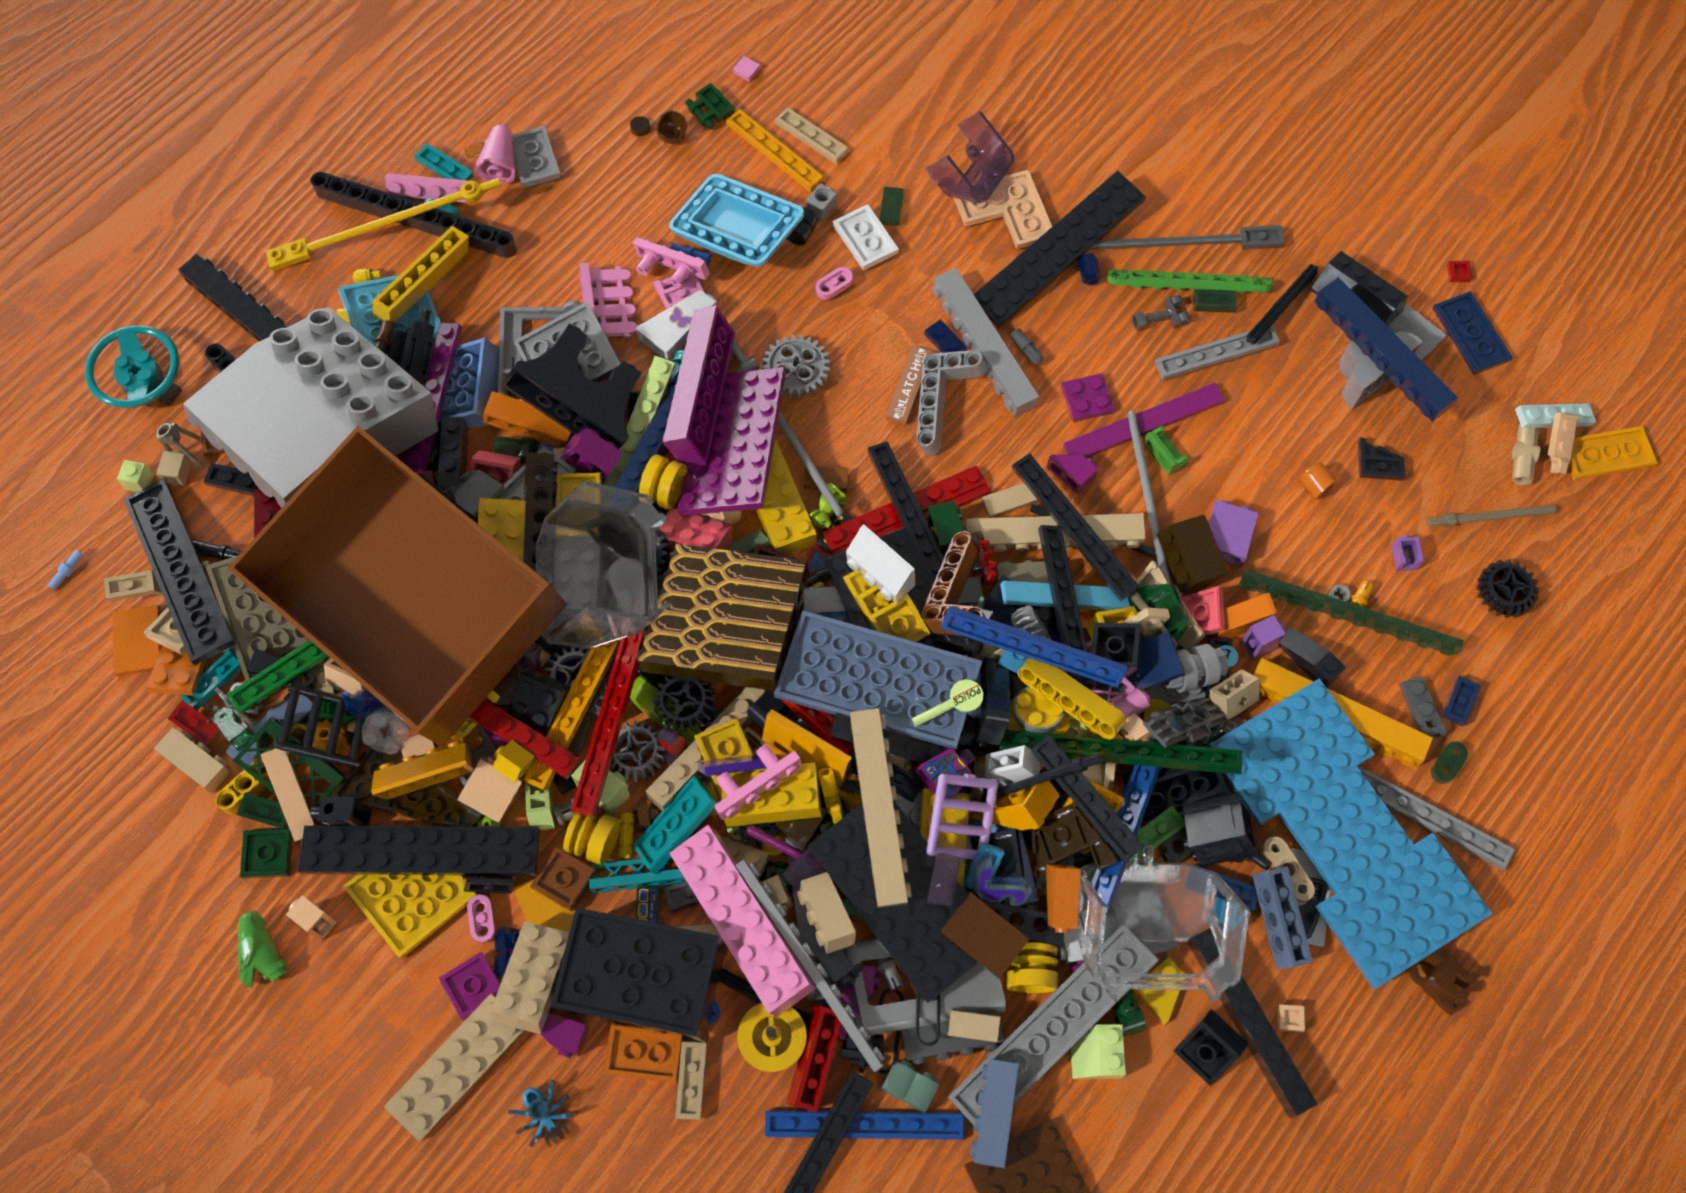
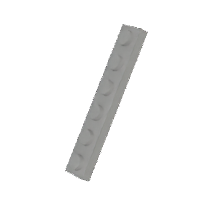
M1271 326L1255 345L1247 343L1246 336L1250 332L1247 331L1157 358L1155 365L1163 381L1278 346L1280 340L1273 326Z

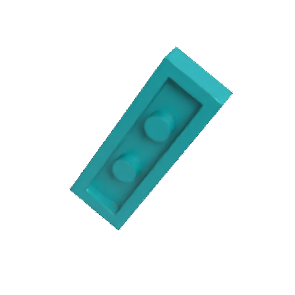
M428 143L414 156L416 162L442 178L471 181L474 177L473 171Z
M230 648L200 676L194 696H179L196 710L200 709L217 693L215 691L217 687L222 689L242 670L236 652Z

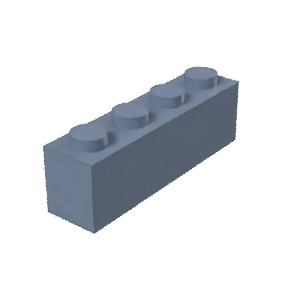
M989 1059L988 1065L983 1064L981 1079L986 1080L984 1090H979L977 1104L982 1105L981 1116L976 1115L974 1131H978L977 1142L972 1141L970 1157H974V1163L1005 1169L1019 1068L1017 1063Z

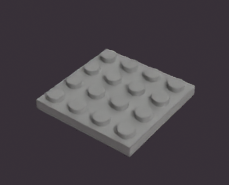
M588 301L513 341L523 361L533 360L548 352L570 323L580 328L587 335L585 347L577 357L578 368L587 379L599 382L607 378L621 364Z

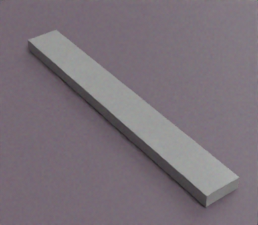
M1357 766L1389 810L1434 834L1437 832L1443 839L1503 871L1507 869L1515 851L1514 848L1361 766Z

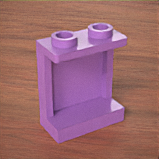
M1216 500L1211 510L1209 526L1224 562L1242 567L1247 557L1259 512H1255L1248 507L1232 505L1228 501Z

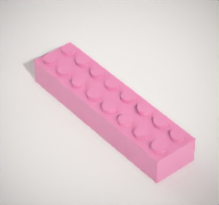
M707 825L670 852L676 865L769 1014L778 1017L817 988L736 867L738 862L716 829Z

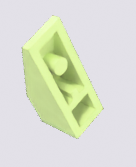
M525 782L526 814L530 827H539L540 831L554 829L551 784L547 791H544Z

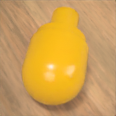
M362 268L354 271L352 278L355 283L380 279L382 278L381 270L373 271L371 268Z

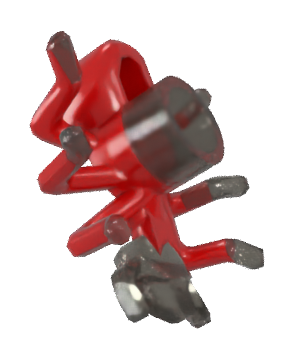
M981 531L972 533L971 536L977 545L979 556H976L971 572L973 576L983 575L981 577V585L985 584L987 586L996 583L999 578L998 563L988 559V557L994 554L993 550L987 551L990 542L989 540H984V535Z

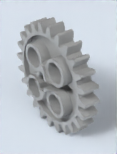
M792 334L791 340L784 336V342L777 339L776 346L769 345L770 351H765L766 358L762 359V370L784 367L785 372L788 374L785 376L782 396L787 392L789 393V398H792L793 394H797L798 399H800L801 393L809 397L810 390L817 393L816 386L823 388L822 381L827 382V375L830 374V360H828V353H824V346L818 347V341L811 343L810 336L803 340L802 334L799 339H796L795 335ZM804 375L809 376L808 378H801Z

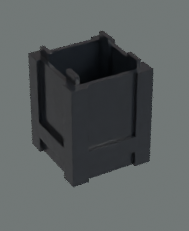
M1238 792L1182 805L1183 812H1180L1182 818H1185L1188 843L1184 844L1187 850L1190 849L1194 853L1192 858L1195 862L1199 861L1201 867L1257 855L1250 812L1246 809Z

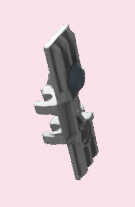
M1204 697L1192 703L1189 701L1184 706L1181 703H1174L1166 710L1161 712L1154 711L1151 713L1150 719L1145 721L1143 725L1165 748L1185 740L1188 746H1195L1197 742V746L1201 747L1208 742L1211 736L1210 729L1225 723L1227 719L1223 713L1221 714L1218 711V707L1210 702L1208 697Z

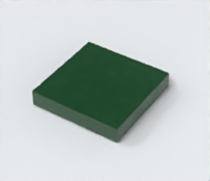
M290 829L243 831L240 877L247 879L290 876L292 834Z

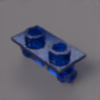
M508 926L497 929L495 934V952H502V955L495 956L494 973L497 974V978L504 977L519 937L518 929Z

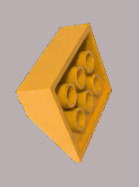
M459 740L448 744L449 748L443 750L433 748L425 751L426 755L417 758L416 755L403 758L402 763L394 765L393 762L379 766L380 770L374 771L372 795L388 800L472 773L476 767L469 744L466 742L462 743Z

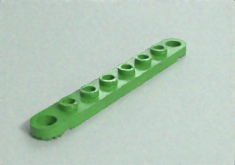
M1114 269L1108 271L1107 281L1111 284L1128 285L1134 288L1149 286L1155 289L1169 287L1175 290L1190 288L1196 291L1210 289L1216 292L1231 290L1237 293H1245L1246 291L1269 292L1272 290L1273 281L1270 278H1263V276L1261 278L1260 276L1252 278L1249 275L1146 270L1119 271V269L1116 271Z

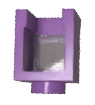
M1401 536L1392 544L1395 571L1417 570L1424 562L1419 537Z

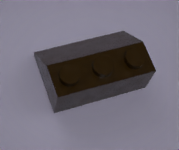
M1205 515L1174 523L1156 534L1180 593L1192 594L1202 591L1229 574Z

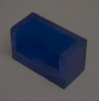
M366 688L353 695L347 691L341 693L348 712L359 719L386 706Z

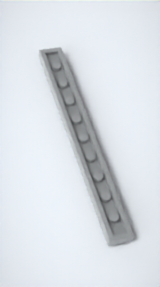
M745 860L736 864V867L874 1072L880 1071L885 1067L882 1062L885 1060L884 1055L877 1046L873 1049L868 1041L871 1037L863 1025L859 1027L854 1021V1018L857 1017L849 1004L844 1006L840 1000V997L843 996L835 984L830 985L826 979L829 975L821 963L818 965L812 958L815 955L807 942L803 944L798 937L801 934L799 929L793 922L788 923L784 917L787 915V912L780 902L776 904L771 896L774 893L766 882L762 884L757 877L760 875L757 867L753 862L749 864Z

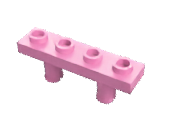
M637 237L633 242L638 256L643 258L636 266L637 271L642 275L646 276L655 263L676 269L670 281L672 285L680 288L688 275L706 280L710 274L706 262L699 257L689 256L682 251L672 250L665 245L655 244L648 239L644 240Z
M767 744L762 746L756 753L767 770L740 788L728 772L721 774L716 780L727 797L714 806L722 820L726 817L732 818L740 811L739 808L745 804L754 803L765 790L770 791L779 785L781 779L796 774L800 769L799 767L802 766L797 753L793 751L782 760H778Z

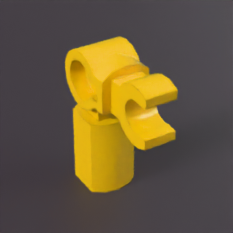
M823 768L817 773L828 814L832 815L833 822L836 824L842 819V805L832 768Z

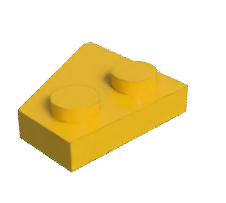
M1168 957L1134 986L1133 990L1160 1022L1165 1025L1169 1021L1186 975Z

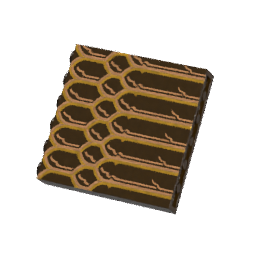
M676 544L674 552H671L669 556L668 570L663 574L662 588L657 592V604L655 609L651 611L649 628L644 632L642 649H639L637 653V662H639L642 671L775 691L810 574L807 561Z

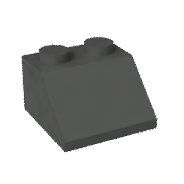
M468 470L460 477L462 481L459 484L448 488L454 494L456 504L472 518L478 516L480 498L495 499L505 489L501 483L481 470Z

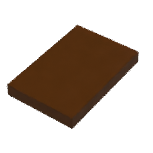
M972 893L967 896L940 931L998 979L1001 978L1030 940Z

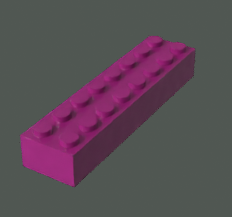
M717 305L694 310L667 419V426L663 435L665 447L672 453L675 460L686 464L687 468L707 465L735 338L734 330Z

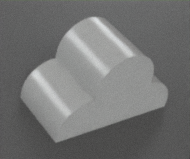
M1409 332L1395 333L1414 354L1417 353L1423 343L1418 336ZM1349 341L1340 358L1339 368L1347 379L1343 387V399L1353 409L1390 378L1383 371L1379 370L1375 363L1368 356L1364 355L1353 341Z

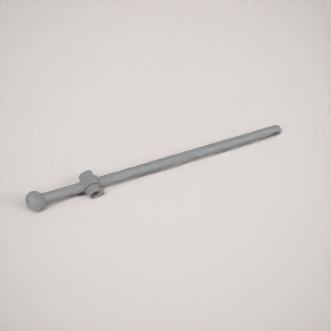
M734 339L732 351L741 365L736 369L737 372L758 370L760 366L754 357L748 361ZM779 412L778 424L834 513L839 517L842 516L843 510L786 419Z
M1131 410L1127 416L1158 566L1171 583L1167 560L1156 535L1160 533V527L1136 413ZM1174 586L1179 597L1181 598L1182 593L1179 592L1177 586ZM1178 643L1177 651L1185 649Z

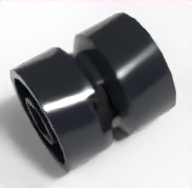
M802 207L804 210L803 219L786 238L789 242L798 246H804L807 243L811 232L815 229L819 220L817 215L806 207Z

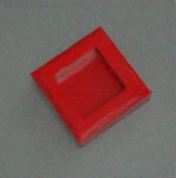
M1449 261L1447 263L1449 282H1470L1472 280L1470 261Z

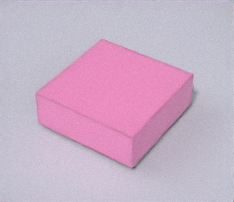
M743 56L733 68V73L750 82L760 70V64Z

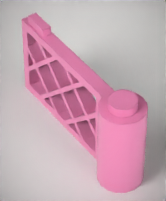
M1092 640L1086 644L1087 651L1092 649ZM1126 677L1122 679L1121 683L1127 689L1121 693L1112 692V686L1110 685L1109 691L1095 690L1096 680H1094L1095 687L1091 691L1099 696H1108L1107 702L1119 709L1126 718L1133 713L1138 716L1150 707L1149 702L1151 699L1147 692L1143 689L1140 691L1138 688H1135Z

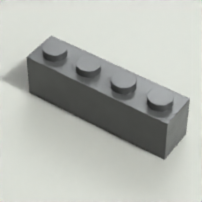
M998 1012L988 1013L989 1015L999 1016ZM949 1021L940 1023V1038L933 1046H924L918 1042L915 1034L916 1027L901 1031L906 1061L912 1062L914 1066L926 1064L927 1059L935 1057L937 1061L951 1059V1054L960 1053L961 1056L973 1055L976 1049L984 1048L985 1052L994 1051L1004 1042L1001 1024H999L997 1042L948 1036ZM937 1023L919 1027V1036L924 1042L934 1041Z

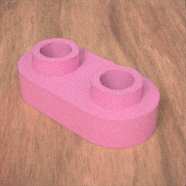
M839 267L816 282V295L820 299L828 300L844 291L852 284V272L848 268Z
M476 895L469 900L467 905L470 933L475 941L484 944L490 942L496 934L492 902L488 897ZM485 905V909L482 912L477 911L478 906ZM483 928H488L486 935L480 934Z

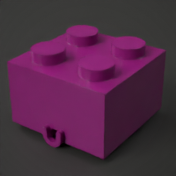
M585 428L571 437L560 459L581 473H601L602 480L604 481L611 474L623 452L617 449L618 447L614 443L599 437V433L595 430Z

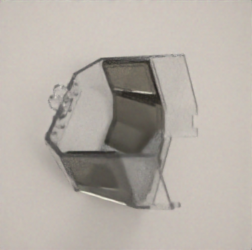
M584 481L545 516L535 546L536 573L546 580L567 603V606L541 634L547 643L590 650L593 647L637 634L672 605L665 603L658 609L655 530L668 519L663 513L659 514L652 506L653 501L648 495Z

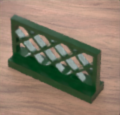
M272 716L233 761L276 795L271 780H266L262 776V767H265V765L261 764L260 751L273 750L275 748H260L259 741L260 736L264 732L273 737V745L276 740H279L282 723ZM291 731L288 742L302 745L303 740ZM256 742V748H251L252 745ZM257 751L258 764L248 765L241 760L246 752ZM291 753V763L296 776V764H307L310 767L311 776L297 778L298 781L311 779L312 792L303 794L304 796H312L313 805H320L321 799L327 797L346 774L331 762ZM295 756H297L301 761H296ZM324 778L331 784L326 791L315 792L314 779ZM316 795H322V796L316 801Z

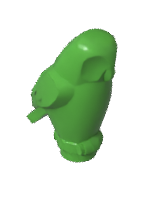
M256 911L245 913L238 921L240 983L246 982L245 987H253L256 970L262 973L265 980L269 978L272 983L288 971V968L285 966L287 964L286 960L280 959L272 937L264 928L266 924L265 919Z

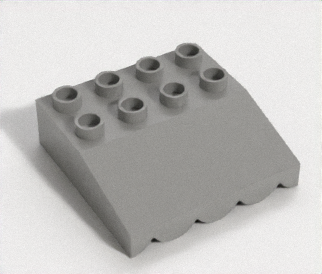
M329 307L313 310L305 319L287 328L276 329L270 334V337L254 344L183 403L189 423L194 427L199 426L215 448L218 450L224 449L238 470L242 473L249 472L258 488L266 496H274L281 508L357 426L362 428L394 456L438 432L431 392Z

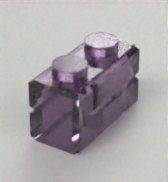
M936 853L926 904L949 909L952 907L961 857Z

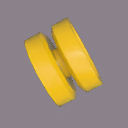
M658 454L653 455L642 474L639 498L651 504L657 501L659 507L668 510L673 509L680 498L683 478L687 474L686 464L678 461H672L669 464L668 458Z

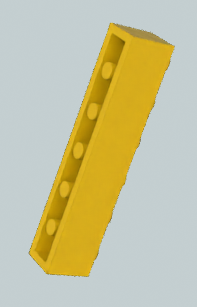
M451 226L372 300L373 317L381 322L388 320L395 323L468 253L469 236Z

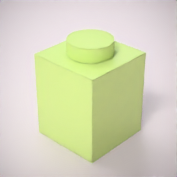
M124 460L117 476V480L126 490L138 492L150 486L154 478V474L146 464Z

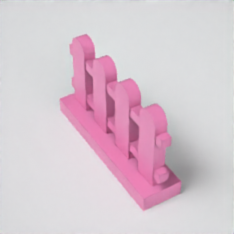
M580 263L583 303L588 301L596 318L600 319V325L607 339L610 336H624V339H629L630 335H635V329L638 325L635 322L627 321V318L635 315V307L632 304H625V300L632 298L633 290L631 287L623 286L622 284L630 280V271L620 269V266H615V269L599 270V267H594V270H589V263ZM617 283V287H602L601 284ZM591 284H596V288H592ZM619 300V304L604 305V301ZM621 318L622 322L606 323V319Z

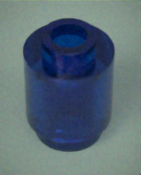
M1093 253L1080 256L1078 267L1082 282L1090 286L1097 284L1102 279L1098 258Z

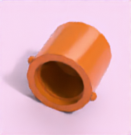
M1322 462L1311 466L1299 478V481L1316 500L1329 493L1338 483V480Z

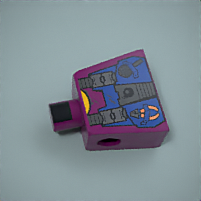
M950 748L924 762L914 771L936 796L939 775L963 776L964 773L972 774L967 766L975 760V757L968 749H965L958 755L954 749ZM947 784L945 798L952 799L963 786Z

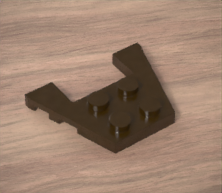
M1070 804L1048 814L1041 827L1032 829L1033 853H1035L1033 872L1034 877H1036L1034 895L1036 898L1040 899L1047 896L1046 864L1060 863L1088 849L1091 850L1097 869L1100 871L1121 863L1118 856L1076 804Z

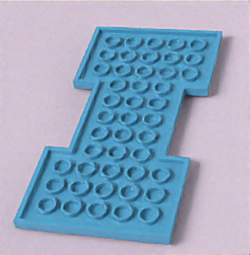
M1320 679L1210 743L1212 748L1242 750L1241 774H1222L1234 791L1239 793L1245 807L1259 826L1277 815L1280 816L1333 891L1334 895L1318 904L1316 908L1373 990L1492 915L1490 909L1434 833L1413 844L1357 766L1372 758L1375 753Z

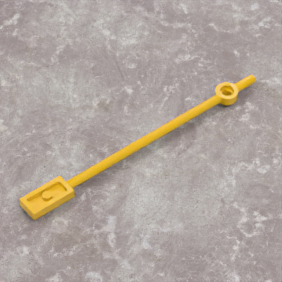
M499 178L482 184H478L476 181H467L461 186L459 192L308 243L305 238L275 247L266 251L269 268L272 271H276L311 259V251L462 199L469 203L476 202L482 197L483 192L502 186Z

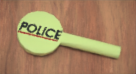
M972 680L958 681L950 691L949 700L912 718L915 727L954 707L961 712L969 713L975 711L983 701L982 688Z

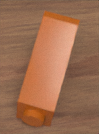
M1270 593L1225 608V630L1211 635L1226 639L1245 635L1250 626L1272 615L1275 616L1277 612Z
M1046 864L1048 925L1055 928V932L1070 933V929H1078L1081 869L1070 865Z

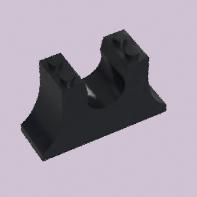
M569 323L548 352L533 360L517 361L501 383V386L574 435L585 428L593 429L599 433V437L617 445V449H620L629 437L624 422L626 402L632 388L642 373L632 364L623 361L610 373L604 382H594L587 379L580 372L577 364V357L585 347L587 335L580 328Z

